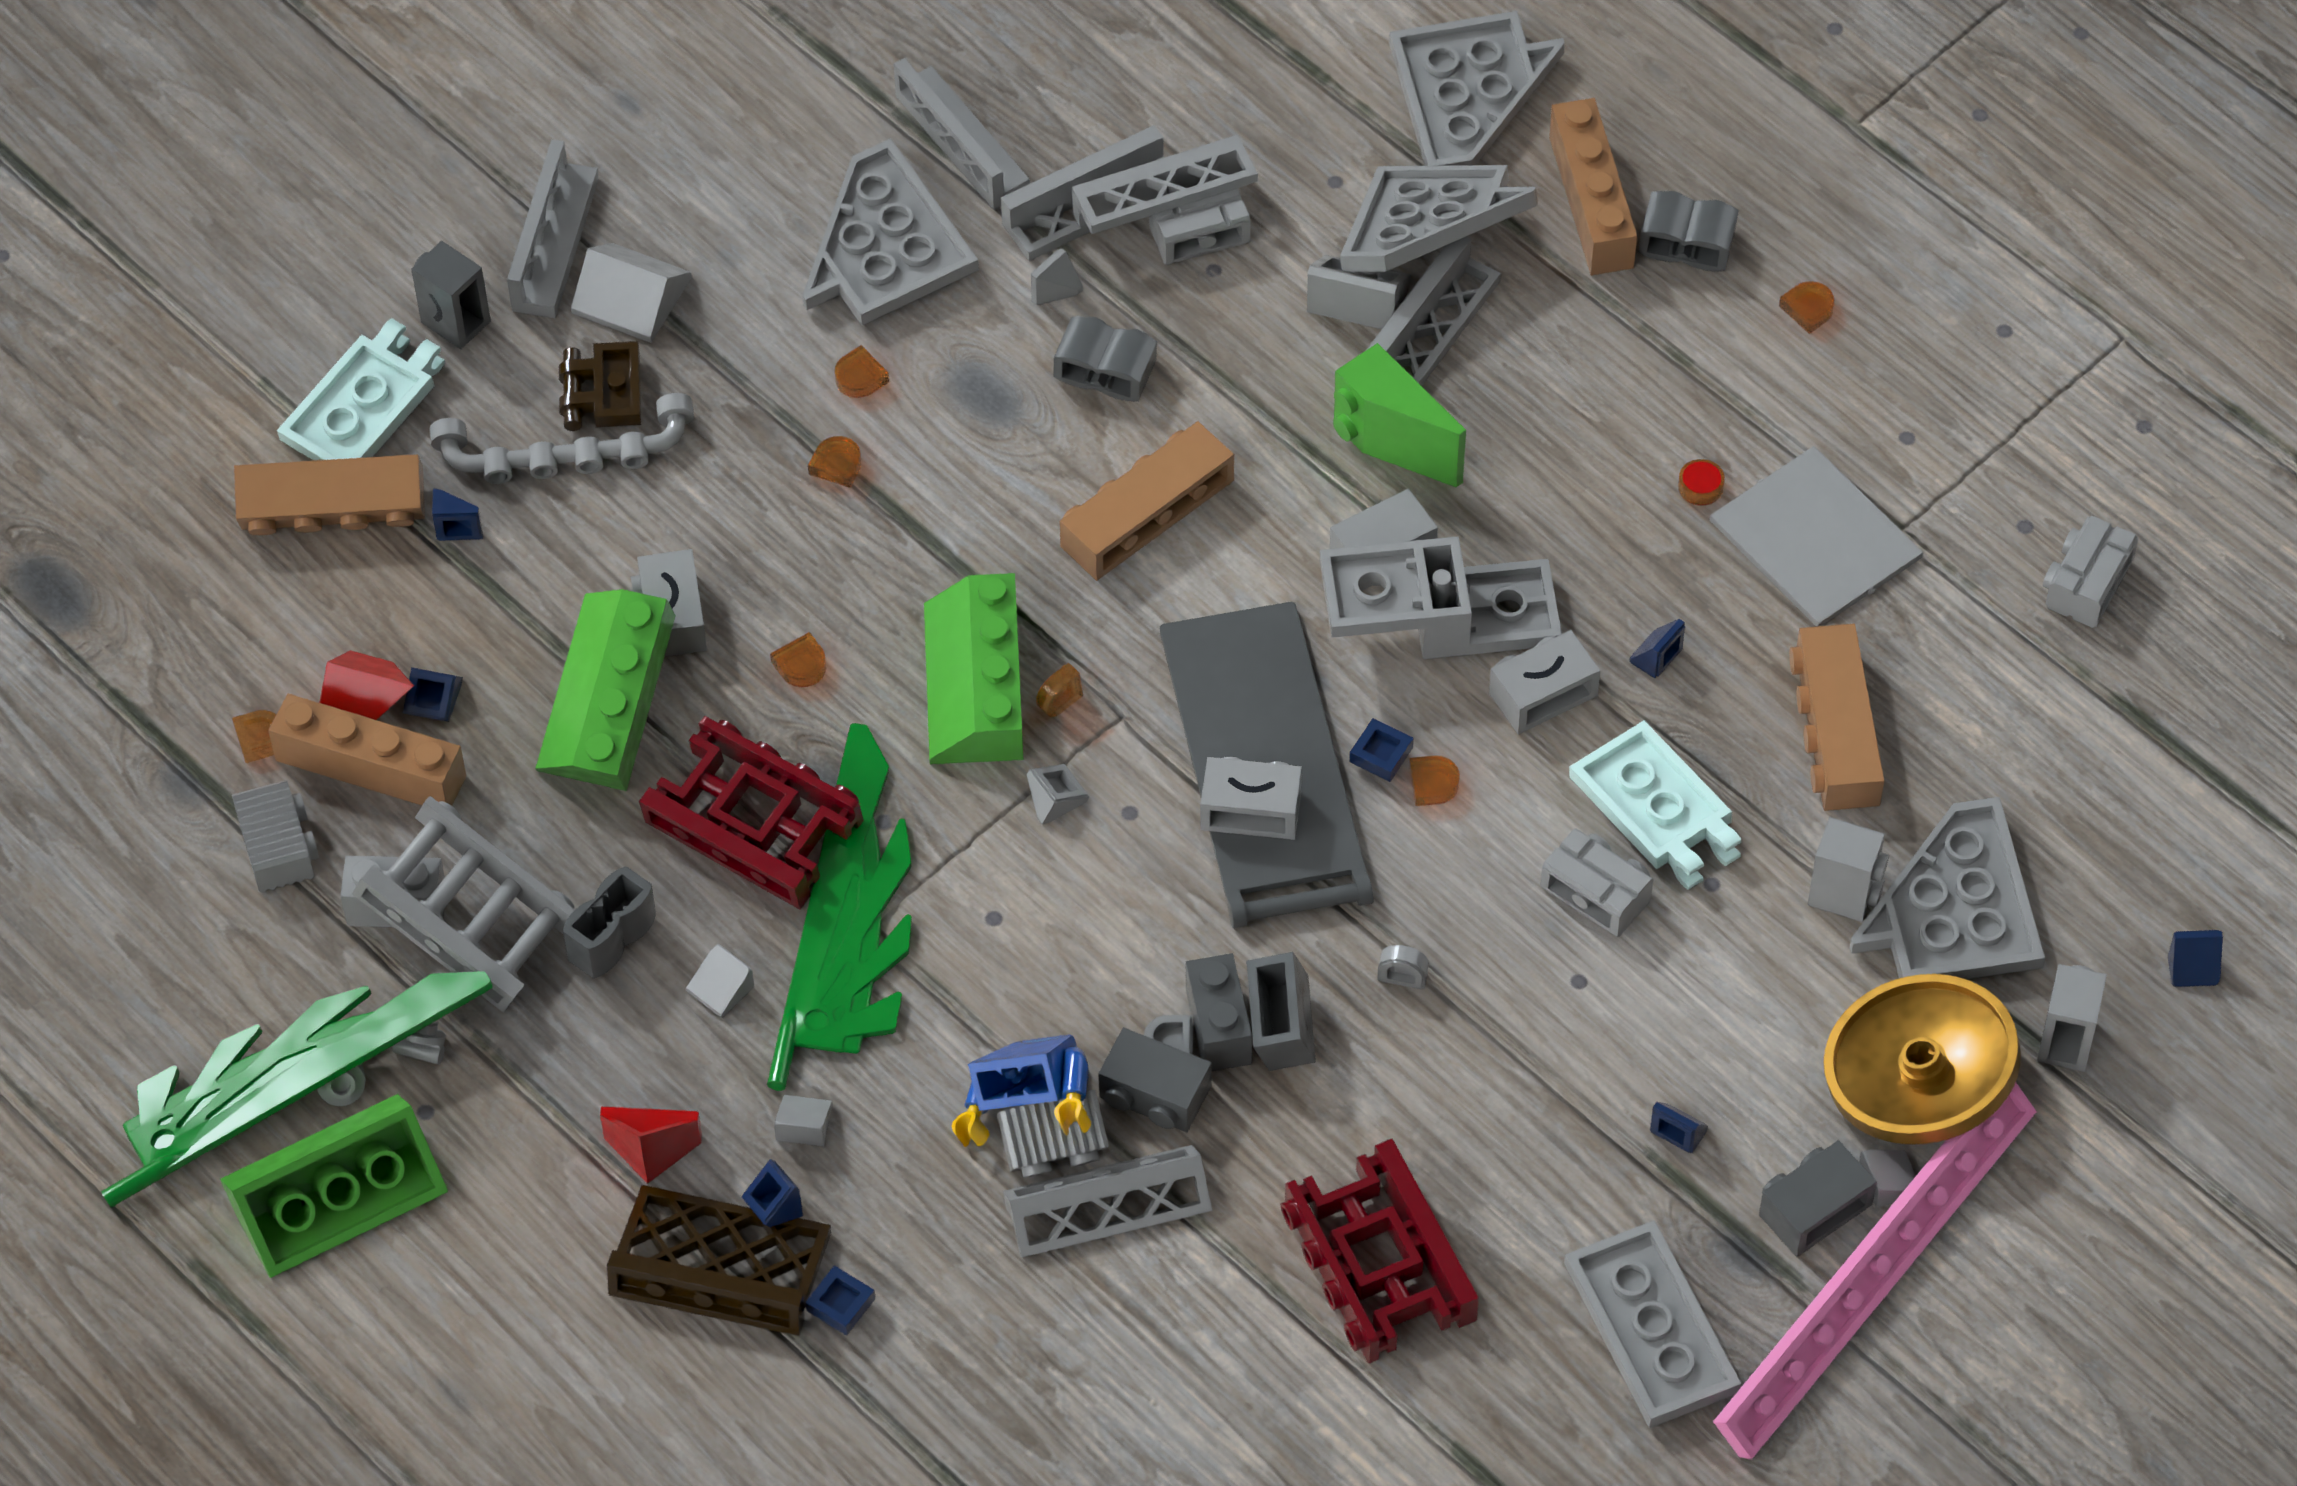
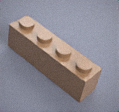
M1595 98L1553 104L1551 108L1549 138L1590 275L1633 269L1635 265L1637 233Z
M1199 421L1186 430L1175 432L1160 449L1151 455H1144L1139 458L1131 470L1117 480L1106 482L1095 496L1082 505L1073 506L1065 513L1060 520L1061 548L1096 581L1232 483L1234 481V454Z
M418 454L234 465L236 520L242 530H248V533L252 535L276 533V528L294 527V530L297 532L310 533L322 530V525L340 524L342 529L358 530L367 528L368 522L386 521V525L391 527H406L413 525L416 519H425L423 465Z
M1855 623L1799 628L1797 647H1790L1789 657L1792 675H1800L1801 686H1797L1796 690L1799 714H1807L1808 725H1804L1803 730L1805 751L1807 754L1814 753L1816 765H1811L1810 771L1813 793H1821L1824 811L1880 806L1884 776Z
M287 693L268 730L275 760L421 806L429 796L437 802L443 801L452 806L467 776L460 745Z

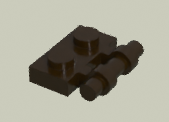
M638 341L593 343V358L581 359V352L577 348L571 347L563 351V362L559 365V381L563 384V395L559 398V413L564 417V428L566 430H580L582 428V417L586 413H594L596 427L641 425L640 350ZM585 380H594V391L581 392V384Z

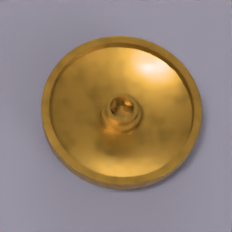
M1943 974L1907 976L1887 982L1867 992L1856 1000L1838 1019L1829 1035L1824 1053V1073L1827 1085L1836 1107L1846 1120L1874 1138L1910 1145L1948 1140L1964 1134L1983 1123L2001 1107L2011 1093L2017 1080L2021 1063V1049L2015 1024L2004 1004L1990 991L1972 981Z

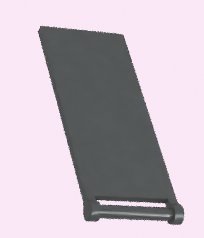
M1285 602L1160 625V636L1200 797L1202 796L1207 757H1236L1243 761L1263 763L1280 761L1293 766H1302V793L1295 840L1209 831L1232 928L1247 926V921L1351 902H1357L1358 906L1372 904L1374 898L1371 881L1365 868L1296 604L1294 602ZM1351 875L1353 883L1250 902H1244L1241 896L1247 893Z

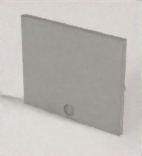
M1815 446L1765 479H1760L1756 485L1712 513L1709 519L1816 627L1823 626L1865 596L1873 594L1875 589L1923 557V552Z

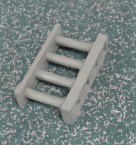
M429 796L415 816L425 827L388 871H379L372 865L360 879L352 894L452 973L485 971L493 984V988L481 996L504 1013L525 985L518 980V970L553 927L563 934L564 925L568 917L575 910L574 904L563 893L549 890L461 820L459 812L450 804L443 801L437 802ZM441 838L463 856L426 901H418L404 890L403 882ZM479 868L501 886L465 930L456 931L442 920L441 912L476 869ZM517 898L537 913L538 916L502 961H494L480 950L479 942L511 902Z

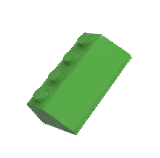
M1015 573L968 575L924 603L930 764L1024 760Z
M623 589L585 594L536 764V771L627 791L676 617L667 599Z
M398 1094L220 1179L241 1227L270 1278L449 1192L411 1105Z

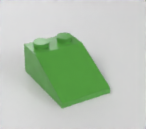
M1378 343L1335 371L1333 425L1343 440L1351 441L1364 454L1453 487H1458L1463 483L1466 429Z

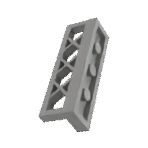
M905 58L894 63L897 99L993 210L1001 207V197L1030 184L1028 176L932 66L917 73Z
M1153 125L1001 197L1003 227L1028 261L1089 233L1090 230L1087 225L1079 227L1075 221L1061 219L1064 211L1073 208L1072 187L1165 158L1163 156V136ZM1035 225L1050 228L1048 236L1033 243L1030 242L1023 232Z
M1234 135L1073 186V215L1079 227L1087 225L1091 234L1258 182V173L1238 135Z
M551 139L507 277L512 312L556 318L599 180L598 169L567 163L564 141Z
M1467 236L1446 245L1367 348L1369 349L1378 343L1402 367L1411 366L1413 378L1421 386L1501 281L1500 272L1470 258L1471 238ZM1466 272L1484 282L1478 289L1461 292L1458 281ZM1457 304L1460 314L1456 319L1437 322L1435 311L1438 308ZM1434 335L1437 345L1433 350L1414 353L1411 343L1415 338Z
M1193 1145L1003 1191L1006 1209L1012 1217L1021 1257L1212 1211L1201 1154ZM1193 1176L1198 1201L1178 1206L1165 1198L1175 1180ZM1162 1184L1157 1192L1149 1188L1150 1186ZM1139 1189L1153 1198L1142 1215L1130 1217L1117 1209L1126 1193ZM1114 1196L1110 1204L1101 1199ZM1092 1201L1105 1209L1096 1226L1083 1229L1069 1221L1081 1203ZM1160 1203L1169 1207L1167 1209L1156 1211ZM1067 1207L1062 1216L1053 1211ZM1045 1213L1058 1221L1048 1238L1032 1242L1028 1241L1024 1217ZM1113 1214L1122 1219L1108 1223ZM1065 1226L1073 1230V1232L1061 1234Z

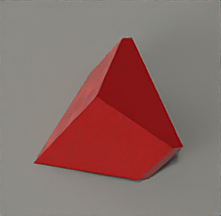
M350 650L327 662L319 703L377 720L414 685L394 662Z
M601 1106L600 1118L604 1139L647 1184L701 1144L702 1131L699 1111Z

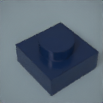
M1372 718L1351 749L1349 762L1391 782L1413 749L1414 738Z
M834 1265L805 1302L806 1311L847 1336L876 1299L875 1290Z

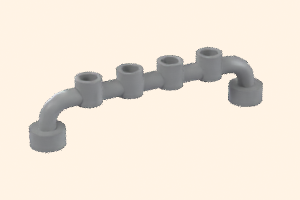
M671 393L660 397L656 402L658 422L667 427L663 432L656 435L645 436L641 432H628L621 435L619 439L600 441L595 437H582L577 439L574 444L555 446L550 442H537L530 445L528 449L509 451L504 447H491L486 449L483 454L468 455L460 450L468 442L465 422L457 418H443L430 425L431 446L435 450L442 451L444 459L453 468L469 473L484 472L485 480L492 484L508 482L512 478L511 469L530 467V474L534 478H551L558 472L557 464L575 462L576 470L579 473L593 474L603 468L602 459L621 457V465L623 467L638 469L648 464V454L669 450L679 442L684 434L685 425L694 419L693 402L690 396L683 393Z

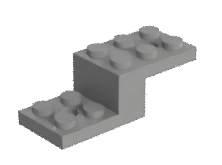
M1459 536L1320 550V566L1331 638L1418 629L1423 659L1531 649L1548 636L1557 637L1562 634L1549 559L1464 567ZM1367 583H1377L1385 590L1378 595L1371 596L1363 593L1360 587ZM1504 600H1512L1517 602L1521 608L1516 612L1506 613L1501 611L1497 604Z

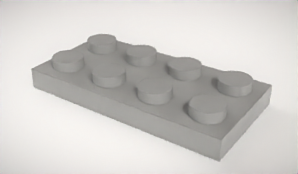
M1655 1220L1565 1254L1564 1265L1649 1428L1733 1396L1740 1390L1741 1382Z

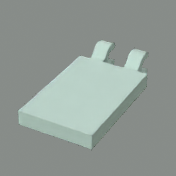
M393 318L389 319L373 340L361 335L279 427L277 430L279 439L313 461L373 457L434 387L432 376L436 375L445 364V360L437 356L441 352V347L426 339L418 346L414 355L408 361H405L397 355L401 354L410 343V339L402 335L406 331V326Z
M1645 720L1569 766L1570 779L1656 869L1668 862L1678 881L1687 890L1703 881V876L1697 870L1702 868L1704 863L1694 851L1690 850L1691 847L1706 839L1714 855L1724 866L1741 857V853L1735 848V846L1741 843V838L1735 830L1728 826L1732 822V811Z

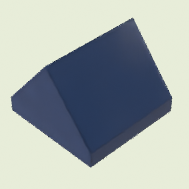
M770 1159L741 1197L765 1226L773 1227L802 1217L803 1209L799 1188L776 1161Z

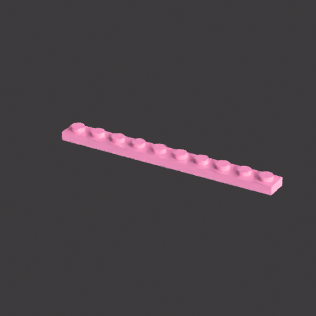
M2016 1082L2007 1099L1992 1116L1972 1130L1945 1140L1713 1421L1739 1458H1754L2036 1114L2037 1111Z

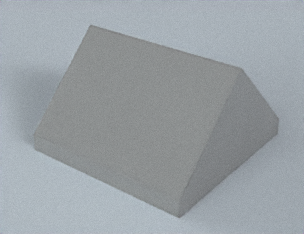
M614 243L591 247L586 252L571 312L572 314L652 343L691 280L692 274L690 271Z
M1324 255L1309 265L1307 312L1382 329L1404 301L1412 274L1395 270L1380 271L1371 275H1364L1358 272H1342L1340 258Z

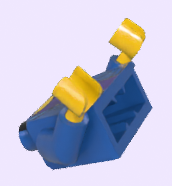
M1069 1034L1018 1041L970 1062L968 1067L972 1082L964 1104L968 1110L960 1114L952 1122V1130L964 1147L969 1145L971 1138L977 1146H982L988 1140L990 1132L980 1120L981 1114L987 1113L990 1109L1053 1102L1063 1098L1064 1100L1056 1106L1054 1114L1066 1136L1069 1134L1070 1125L1076 1121L1082 1132H1087L1091 1127V1120L1081 1103L1086 1098L1089 1072L1085 1053L1077 1047L1075 1038Z

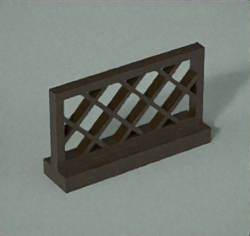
M641 1185L617 1251L612 1250L607 1263L608 1295L800 1336L805 1321V1302L810 1296L831 1236V1225L796 1218L773 1227L765 1226L750 1207ZM650 1203L669 1207L674 1215L651 1224L645 1212ZM707 1215L716 1217L721 1225L699 1234L690 1221ZM754 1225L763 1227L768 1235L747 1245L738 1231ZM682 1226L690 1239L668 1248L660 1235ZM729 1235L738 1249L716 1259L707 1245ZM798 1235L816 1239L813 1247L796 1255L785 1242ZM650 1239L660 1252L649 1258L630 1254L632 1247ZM777 1246L785 1260L764 1269L755 1255ZM699 1250L707 1263L695 1268L681 1265L676 1259ZM746 1260L754 1274L742 1278L728 1275L724 1269ZM791 1270H794L801 1280L798 1289L775 1285L772 1279Z

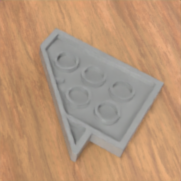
M1517 11L1389 32V45L1424 165H1477L1564 55V39L1560 38L1527 44Z
M891 138L851 158L803 292V306L806 310L841 295L859 323L864 325L979 270L977 257Z
M1507 165L1378 166L1341 252L1342 272H1358L1364 275H1371L1380 271L1391 270L1533 208L1538 204L1536 187H1507L1509 183Z
M2000 797L1953 803L1852 936L1850 943L1851 954L1891 948L1899 978L1920 974H1943L1971 979L2043 968L2045 955Z

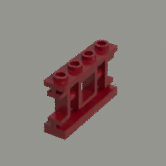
M704 716L699 722L700 732L697 735L693 734L688 740L692 754L702 760L681 787L661 777L656 783V790L651 787L647 789L639 800L645 823L801 910L811 896L809 886L812 882L815 884L820 878L818 865L807 858L827 829L847 840L852 834L851 828H859L863 822L859 799L851 790L842 785L833 787L820 780L818 774L807 765L802 763L793 765L782 759L778 751L769 744L762 741L755 744L746 739L731 723L725 720L716 722ZM723 754L742 764L729 782L715 776V773L724 762ZM749 786L779 802L759 831L729 815ZM702 791L716 797V800L707 811L708 819L689 809ZM800 797L819 807L807 826L792 819L802 805ZM780 834L794 841L791 848L785 854L786 863L766 853Z
M1393 1138L1375 1145L1374 1155L1367 1157L1364 1154L1357 1157L1356 1172L1360 1178L1359 1181L1322 1195L1313 1176L1304 1178L1303 1184L1299 1186L1296 1180L1285 1183V1202L1280 1204L1287 1226L1290 1230L1298 1229L1304 1240L1301 1243V1247L1308 1266L1311 1270L1319 1269L1325 1280L1322 1287L1329 1306L1333 1311L1340 1309L1347 1322L1344 1324V1331L1350 1346L1355 1352L1361 1350L1369 1364L1379 1359V1352L1386 1350L1387 1353L1397 1350V1335L1393 1329L1395 1325L1431 1311L1441 1331L1450 1328L1451 1323L1456 1321L1459 1328L1477 1321L1479 1297ZM1381 1182L1393 1205L1367 1215L1361 1203L1380 1195ZM1343 1211L1349 1223L1330 1231L1329 1245L1317 1221ZM1388 1231L1403 1260L1365 1275L1350 1246ZM1424 1262L1436 1286L1410 1296L1404 1282L1421 1276L1423 1274ZM1386 1291L1392 1304L1373 1311L1372 1326L1359 1300Z

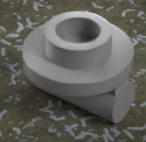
M433 1022L393 1045L392 1052L439 1065L444 1056L446 1034L437 1029V1022Z
M363 1064L318 1088L317 1091L320 1097L334 1106H346L355 1102L362 1095L366 1080Z

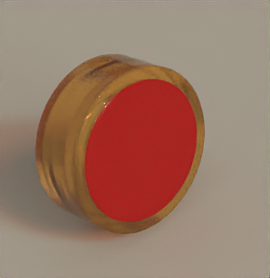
M1692 460L1686 463L1680 470L1678 480L1679 493L1683 499L1691 504L1699 506L1710 505L1716 502L1723 494L1724 472L1719 465L1710 460Z

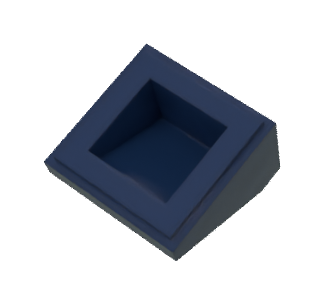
M433 489L432 516L437 540L483 539L479 508L443 490Z
M1677 619L1654 630L1629 658L1630 663L1653 678L1659 677L1683 649L1685 622Z
M411 667L409 680L414 686L406 693L403 713L449 722L461 689L463 677Z
M2222 931L2174 932L2168 953L2169 971L2173 986H2215L2219 984L2223 945Z
M1656 1101L1652 1109L1650 1131L1682 1150L1693 1153L1708 1131V1125L1667 1103Z

